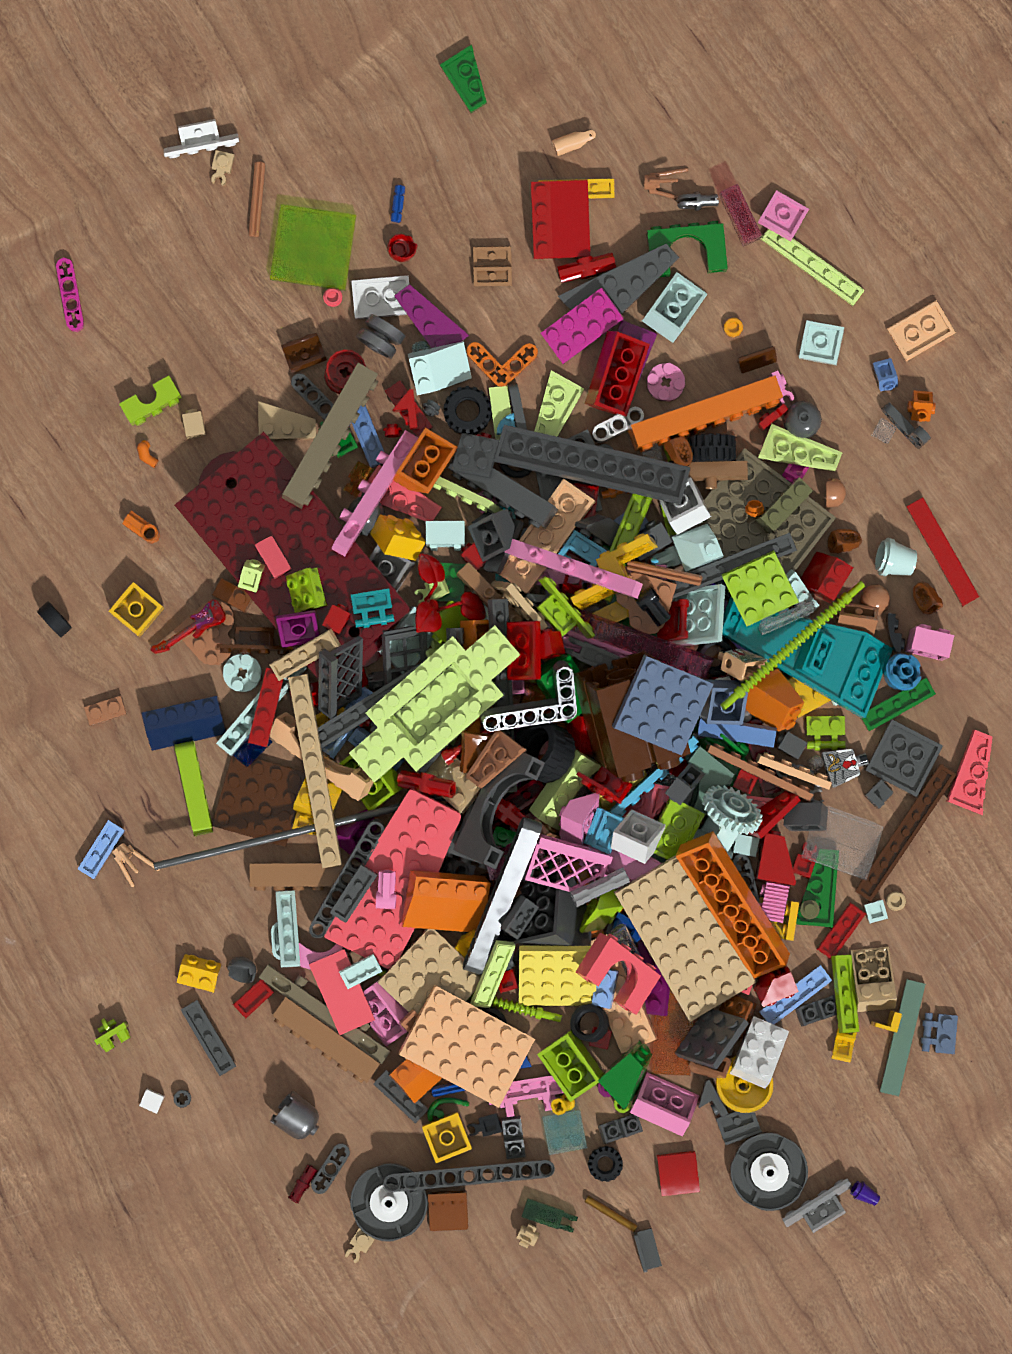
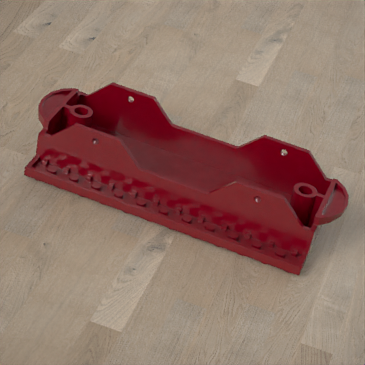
M264 431L239 452L223 453L212 459L203 469L199 478V485L174 506L238 583L246 560H258L261 564L265 565L257 592L244 590L277 630L276 616L295 613L286 576L306 568L318 569L327 605L302 612L316 611L319 635L329 630L323 627L322 624L332 605L337 606L339 603L349 608L347 612L351 615L342 633L339 635L334 632L341 645L354 639L350 636V632L356 628L355 620L362 619V613L354 614L351 595L389 589L392 608L385 609V614H393L394 622H388L387 625H370L369 628H364V626L357 627L360 630L359 636L363 638L362 667H368L378 661L382 656L377 651L382 645V631L392 629L400 619L411 611L401 596L356 542L353 543L345 557L332 550V546L342 531L343 526L313 490L311 492L313 498L309 505L304 504L302 509L281 498L296 470ZM236 481L237 485L235 488H228L230 482ZM270 536L274 538L292 568L276 579L255 546L256 543ZM379 610L368 612V618L380 616ZM295 645L291 647L293 648V650H295L302 645ZM349 655L347 656V658L345 659V661L343 662V664H345V662H346L347 659L349 658ZM319 659L308 664L307 667L319 680Z

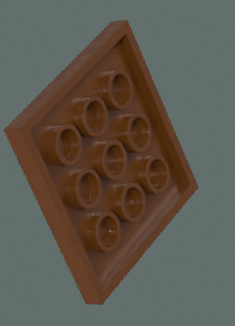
M235 753L230 761L212 826L252 838L291 830L296 815L293 805L306 777L305 772ZM289 838L270 843L286 847Z

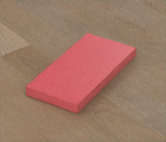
M345 949L309 964L339 1035L375 1020L360 983L347 989L339 973L340 970L351 965Z

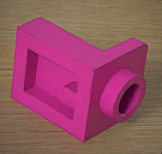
M789 464L782 477L790 483L799 477L802 479L809 467Z

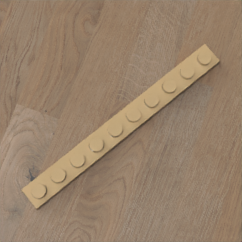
M305 674L289 677V686L322 868L342 865L309 676Z

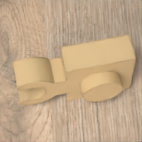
M215 151L211 169L215 170L216 173L211 178L212 184H215L216 178L220 177L222 178L221 185L225 186V173L231 174L234 154Z
M359 1228L350 1241V1244L354 1247L347 1250L345 1257H348L350 1253H355L354 1263L358 1262L360 1251L366 1253L375 1239L365 1234Z

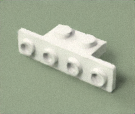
M216 119L178 126L182 145L164 148V157L176 158L182 153L195 154L202 149L211 151L217 149V146L222 145L231 147L239 142L238 134L219 137Z

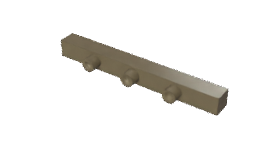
M269 964L259 976L260 979L338 1033L326 1003L324 1004L303 989L308 982L307 979L298 975L293 982ZM369 1023L341 1035L380 1064L384 1062L391 1050L366 1033L371 1026Z

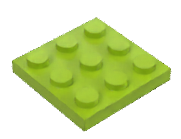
M775 550L722 574V578L746 626L799 603Z

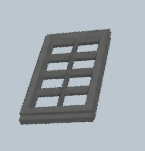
M416 625L382 631L384 686L392 681V673L403 671L406 673L417 666L407 665V654L420 652V663L428 658L426 656V651L428 650L427 632L417 633ZM419 636L420 648L407 650L406 638ZM403 639V651L390 653V641ZM404 655V667L391 669V657Z

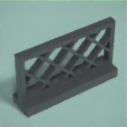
M360 636L331 652L326 649L319 652L318 709L330 719L337 716L339 708L362 696L363 638ZM349 655V658L347 659V661L345 662V664H343V662L345 661V659H346L347 656ZM347 670H349V672L347 673V675H346L345 678L343 679V676L345 675V673L347 672ZM354 673H356V674H355V677H354L353 680L350 682V679L352 678V676L354 675ZM349 684L344 693H342L346 685Z

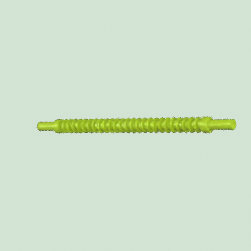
M859 581L847 593L843 592L840 595V599H836L837 602H832V605L828 606L829 609H825V612L820 613L821 616L816 617L817 620L813 619V623L808 624L809 627L805 626V630L800 631L801 634L797 633V637L792 638L793 641L789 640V644H785V648L781 647V651H777V655L773 654V658H769V662L766 661L765 665H761V669H757V673L753 672V676H749V680L745 679V683L737 686L734 689V693L720 704L721 707L726 710L737 699H742L746 695L745 692H749V689L754 688L753 685L758 684L757 681L761 682V678L766 677L765 674L769 675V671L774 670L773 667L777 668V664L782 663L781 660L785 661V657L790 656L789 653H793V650L798 649L797 646L805 643V639L810 638L809 635L813 636V632L818 631L817 628L821 629V625L826 624L825 621L829 622V618H833V614L837 615V611H841V607L845 608V604L848 605L852 598L865 587L864 583Z
M381 969L382 972L376 974V976L382 977L388 970ZM474 993L468 999L472 1000ZM497 996L494 997L491 1004L493 1008L497 1006L498 1009L502 1007L503 1010L508 1009L509 1012L511 1010L514 1013L518 1011L519 1014L524 1013L525 1016L529 1014L530 1017L533 1015L539 1020L544 1018L561 1022L562 1015L544 1011L541 1007L536 1009L534 1006H524L523 1003L519 1005L518 1001L516 1003H513V1000L508 1002V999L502 1000V997L497 999Z

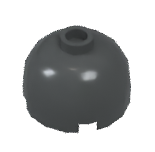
M799 401L788 407L789 410L785 412L783 419L786 430L800 438H811L818 432L821 427L822 418L820 411L814 404L807 401Z

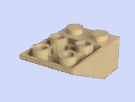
M889 947L850 950L857 1012L896 1009L897 996Z

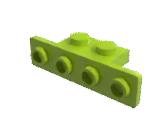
M541 577L539 582L548 591L550 596L536 608L556 631H561V636L563 637L576 625L587 639L593 638L595 634L592 632V626L582 620L580 617L581 613L575 607L572 608L568 603L569 599L567 596L557 590L556 583L550 577Z

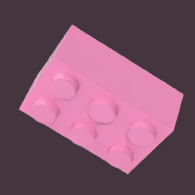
M920 624L910 629L905 652L943 661L950 657L954 635L950 634V631L939 628V630L935 631L931 630L929 625Z

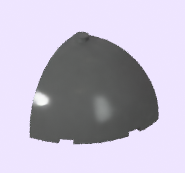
M565 867L559 869L563 877L570 874ZM558 871L548 875L550 882H556L561 879ZM574 877L566 880L569 887L578 884ZM528 881L520 889V896H524L539 907L518 940L503 930L500 931L497 938L499 941L514 942L516 947L511 959L519 961V946H591V931L584 933L579 931L587 904L576 907L570 892Z

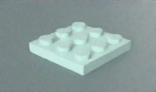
M724 585L705 586L672 600V602L679 599L689 600L686 630L688 631V638L669 641V646L675 648L722 642ZM679 609V612H678V631H679V613H680V609Z

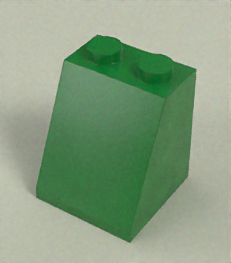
M640 1040L610 1065L598 1080L623 1109L629 1105L636 1095L652 1057L649 1047L646 1044H642Z

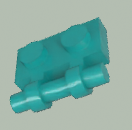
M389 589L351 595L354 614L362 613V619L355 620L356 628L363 626L364 628H369L370 625H387L388 622H394L393 614H385V609L392 608ZM379 610L380 616L368 618V612Z

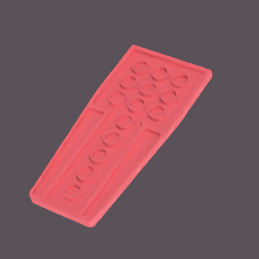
M409 789L378 839V844L365 865L378 874L348 921L345 923L335 917L324 938L363 957L374 954L379 965L390 969L400 958L415 929L401 926L410 870L439 872L461 819V813L415 789ZM379 870L396 871V909L376 908Z

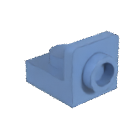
M892 359L874 362L873 369L878 380L879 390L888 391L898 387V376Z

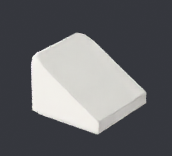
M147 1088L139 1106L157 1114L165 1096Z

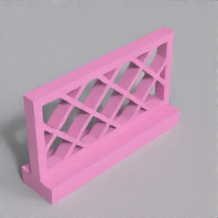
M540 834L529 860L524 879L571 892L592 880L593 882L596 881V878H598L597 880L603 878L607 866L611 864L613 857L598 849ZM539 848L547 850L549 856L539 861L537 854ZM564 854L567 861L557 866L554 857ZM578 858L582 859L585 865L575 870L571 862ZM551 859L555 867L545 872L541 864ZM596 863L601 864L600 872L593 875L589 867ZM569 864L573 872L563 877L559 869ZM538 866L541 868L542 875L536 878L530 876L532 869ZM587 869L591 877L581 882L577 874ZM558 871L561 879L556 882H550L548 875ZM576 876L579 884L569 887L566 880Z

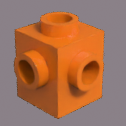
M913 390L912 401H908L907 412H910L911 420L930 422L931 414H935L936 403H933V392Z

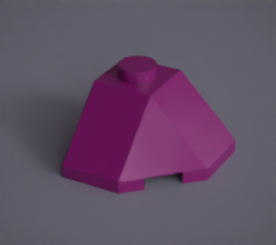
M375 818L337 826L339 847L351 854L368 823ZM377 824L370 827L373 833L377 830ZM368 841L361 843V847L365 850L372 847Z

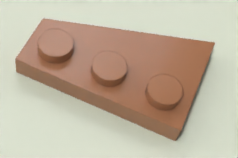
M502 730L495 731L465 777L476 786L483 788L527 749Z

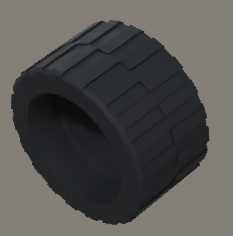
M550 722L521 727L520 731L516 734L514 740L527 749L524 753L537 759L542 746L549 740L547 751L540 759L545 764L537 779L538 781L544 783L554 782L560 779L572 765L576 750L575 741L572 734L566 729Z

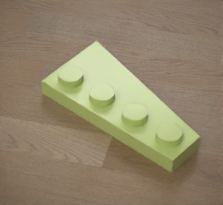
M551 370L534 432L558 437L582 395L584 388Z
M771 424L758 458L835 471L842 452L808 438L796 437L788 430Z
M439 477L433 486L437 490L445 489L446 494L454 498L458 496L461 498V501L469 505H476V508L487 513L488 511L493 514L502 511L492 501L442 477Z

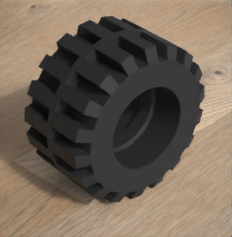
M474 386L458 387L457 390H453L446 398L444 404L445 421L450 429H453L457 434L466 433L474 435L475 433L482 432V429L487 427L491 419V403L488 396ZM465 400L475 402L479 407L477 418L468 422L459 419L456 408L460 402Z
M708 433L688 437L693 453L692 462L736 461L735 436L723 433Z

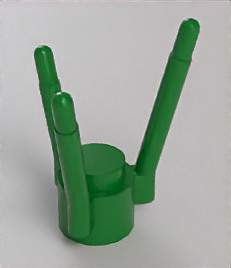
M722 733L720 737L729 744V747L710 737H705L711 743L724 747V750L729 754L732 751L741 755V759L749 752V747L746 743L731 741Z

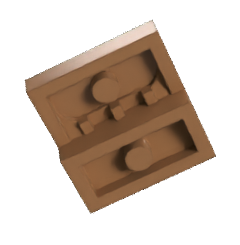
M473 246L474 286H512L511 246Z

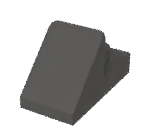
M707 1079L703 1085L698 1108L712 1101L713 1104L710 1106L715 1115L720 1114L721 1117H724L729 1113L710 1080Z

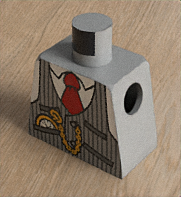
M853 749L820 753L828 780L832 782L831 788L861 775L859 767L869 764L866 753L855 756Z

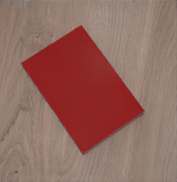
M540 621L507 622V639L521 654L507 667V680L541 679Z

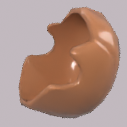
M829 478V481L826 483V507H838L844 502L846 488L840 479Z
M878 584L869 585L862 592L861 603L866 606L878 607V615H881L888 609L890 596L886 588Z

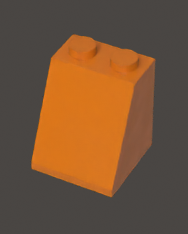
M776 669L771 671L769 675L765 674L766 677L761 678V682L757 681L758 684L753 685V689H749L745 710L770 727L777 728L779 732L794 727L795 721L801 713L805 702L781 671Z

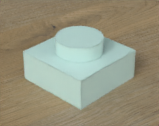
M883 900L864 905L869 924L888 919Z

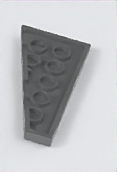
M664 244L558 297L572 310L597 290L603 288L620 313L623 314L680 257L668 244Z

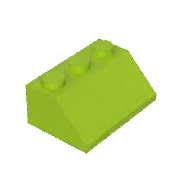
M572 1030L559 1037L537 1054L570 1102L598 1084V1080L603 1074V1071L582 1041L573 1034Z

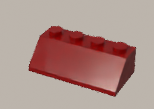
M607 331L584 404L605 412L627 417L650 344L618 331Z

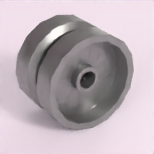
M370 314L365 323L372 331L361 328L356 337L374 352L392 359L396 353V348L391 343L400 345L406 336L385 320Z

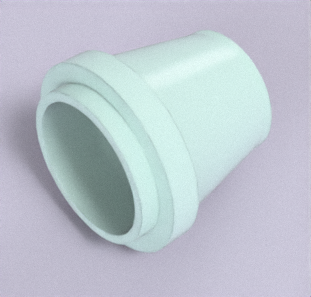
M886 538L878 547L875 569L882 576L912 575L917 562V551L895 542V539Z

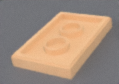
M937 300L886 329L905 362L956 333Z

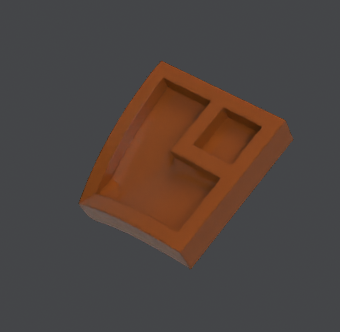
M462 731L460 771L462 773L469 772L493 734Z

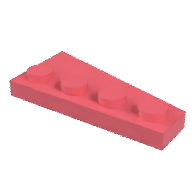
M380 464L377 466V468L375 469V471L373 472V474L367 482H373L378 472L382 468ZM395 481L391 483L380 501L386 507L423 521H434L443 508L421 492L410 491Z
M977 730L972 731L946 800L949 803L983 815L984 809L983 800L986 793L985 784L988 777L987 768L990 761L992 736Z

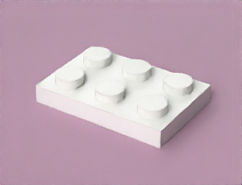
M409 275L352 280L355 319H367L370 314L378 317L407 315L393 295L409 284Z

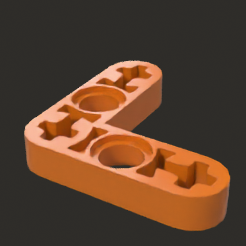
M473 342L467 347L468 357L497 387L509 385L536 359L538 354L536 346L528 343L522 346L501 366L480 343ZM472 347H474L475 349L479 347V354L481 356H483L484 353L487 355L484 358H482L480 363L477 362V360H479L480 358L476 354H474L473 356L471 355ZM532 348L534 356H527L525 358L527 363L524 364L523 360L517 356L520 354L523 357L526 354L525 349L530 350ZM484 361H493V369H484ZM512 361L520 362L521 368L518 371H513L510 368ZM497 367L500 369L497 372L501 376L506 375L505 383L502 381L498 383V377L495 374L493 377L490 375L495 372Z

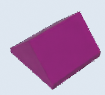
M315 610L276 616L282 647L302 645L319 636Z

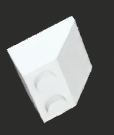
M631 809L613 831L611 849L645 864L653 855L666 825Z

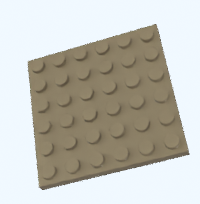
M744 448L736 458V461H747L748 480L719 481L717 488L712 489L704 500L711 517L685 531L708 524L718 540L723 553L722 559L790 532L797 551L778 559L786 574L791 569L796 571L836 517L808 496L774 532L769 534L756 521L758 517H751L745 512V506L751 500H758L762 502L765 511L791 483Z

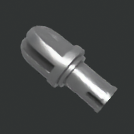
M699 191L694 192V194H683L677 197V201L680 202L677 203V206L680 209H694L695 211H699L703 206H718V194L701 195Z

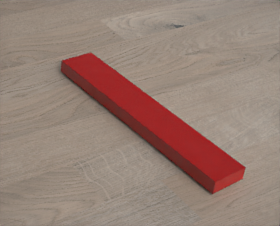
M922 497L906 506L962 607L979 598L976 589L924 498Z

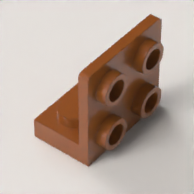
M467 1190L428 1192L430 1231L468 1229Z

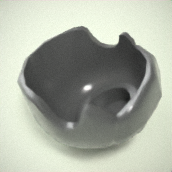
M243 956L234 957L229 961L227 967L229 977L242 983L254 981L256 966L249 958Z

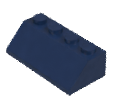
M218 696L142 712L145 731L152 751L175 746V744L224 735L226 732Z

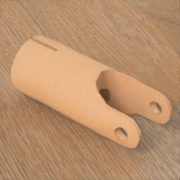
M593 130L572 132L552 140L556 155L560 156L581 148L587 141L594 139L596 133Z

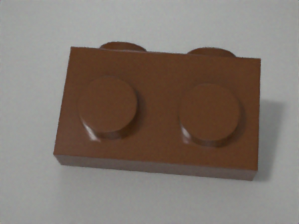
M317 333L308 334L300 339L281 345L291 373L327 360Z

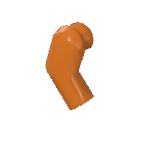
M143 440L137 446L139 459L155 468L159 460L150 455V443Z

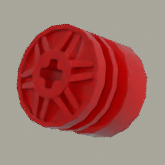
M343 349L335 352L329 358L325 368L324 379L331 391L340 395L357 363L366 367L364 359L353 350ZM343 371H347L346 378L342 377Z

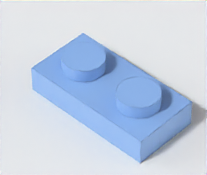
M609 969L600 985L596 986V992L593 994L591 1005L607 1009L612 1008L618 970Z

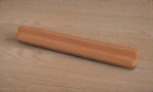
M255 162L249 224V236L259 237L265 173L264 162Z
M633 560L627 563V570L698 586L702 582L701 575Z

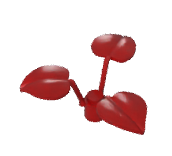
M424 553L419 554V575L426 583H433L434 585L424 598L425 601L417 605L415 615L417 633L438 631L442 626V619L438 612L458 605L461 606L462 615L469 620H483L486 617L482 601L472 592H465L461 595V601L439 607L436 600L430 599L438 586V582H442L445 579V571L442 564L433 556Z

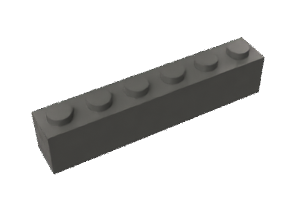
M454 459L448 467L452 471L451 475L460 481L462 478L468 481L467 485L474 490H477V488L483 490L482 494L491 500L493 497L499 500L498 504L505 509H508V507L514 509L513 513L522 519L524 516L530 519L529 523L538 529L540 526L546 529L558 511L553 504L492 468L489 478L453 470Z

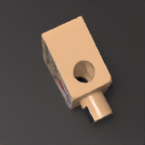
M723 649L718 654V659L722 661L721 670L740 681L749 680V676H753V672L757 673V669H761V665H765V662L768 660L743 649L730 651Z

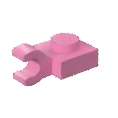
M779 371L771 373L769 377L776 375L782 395L788 396L790 401H793V394L785 390L786 380L783 374H779ZM783 398L779 401L781 405L785 404Z

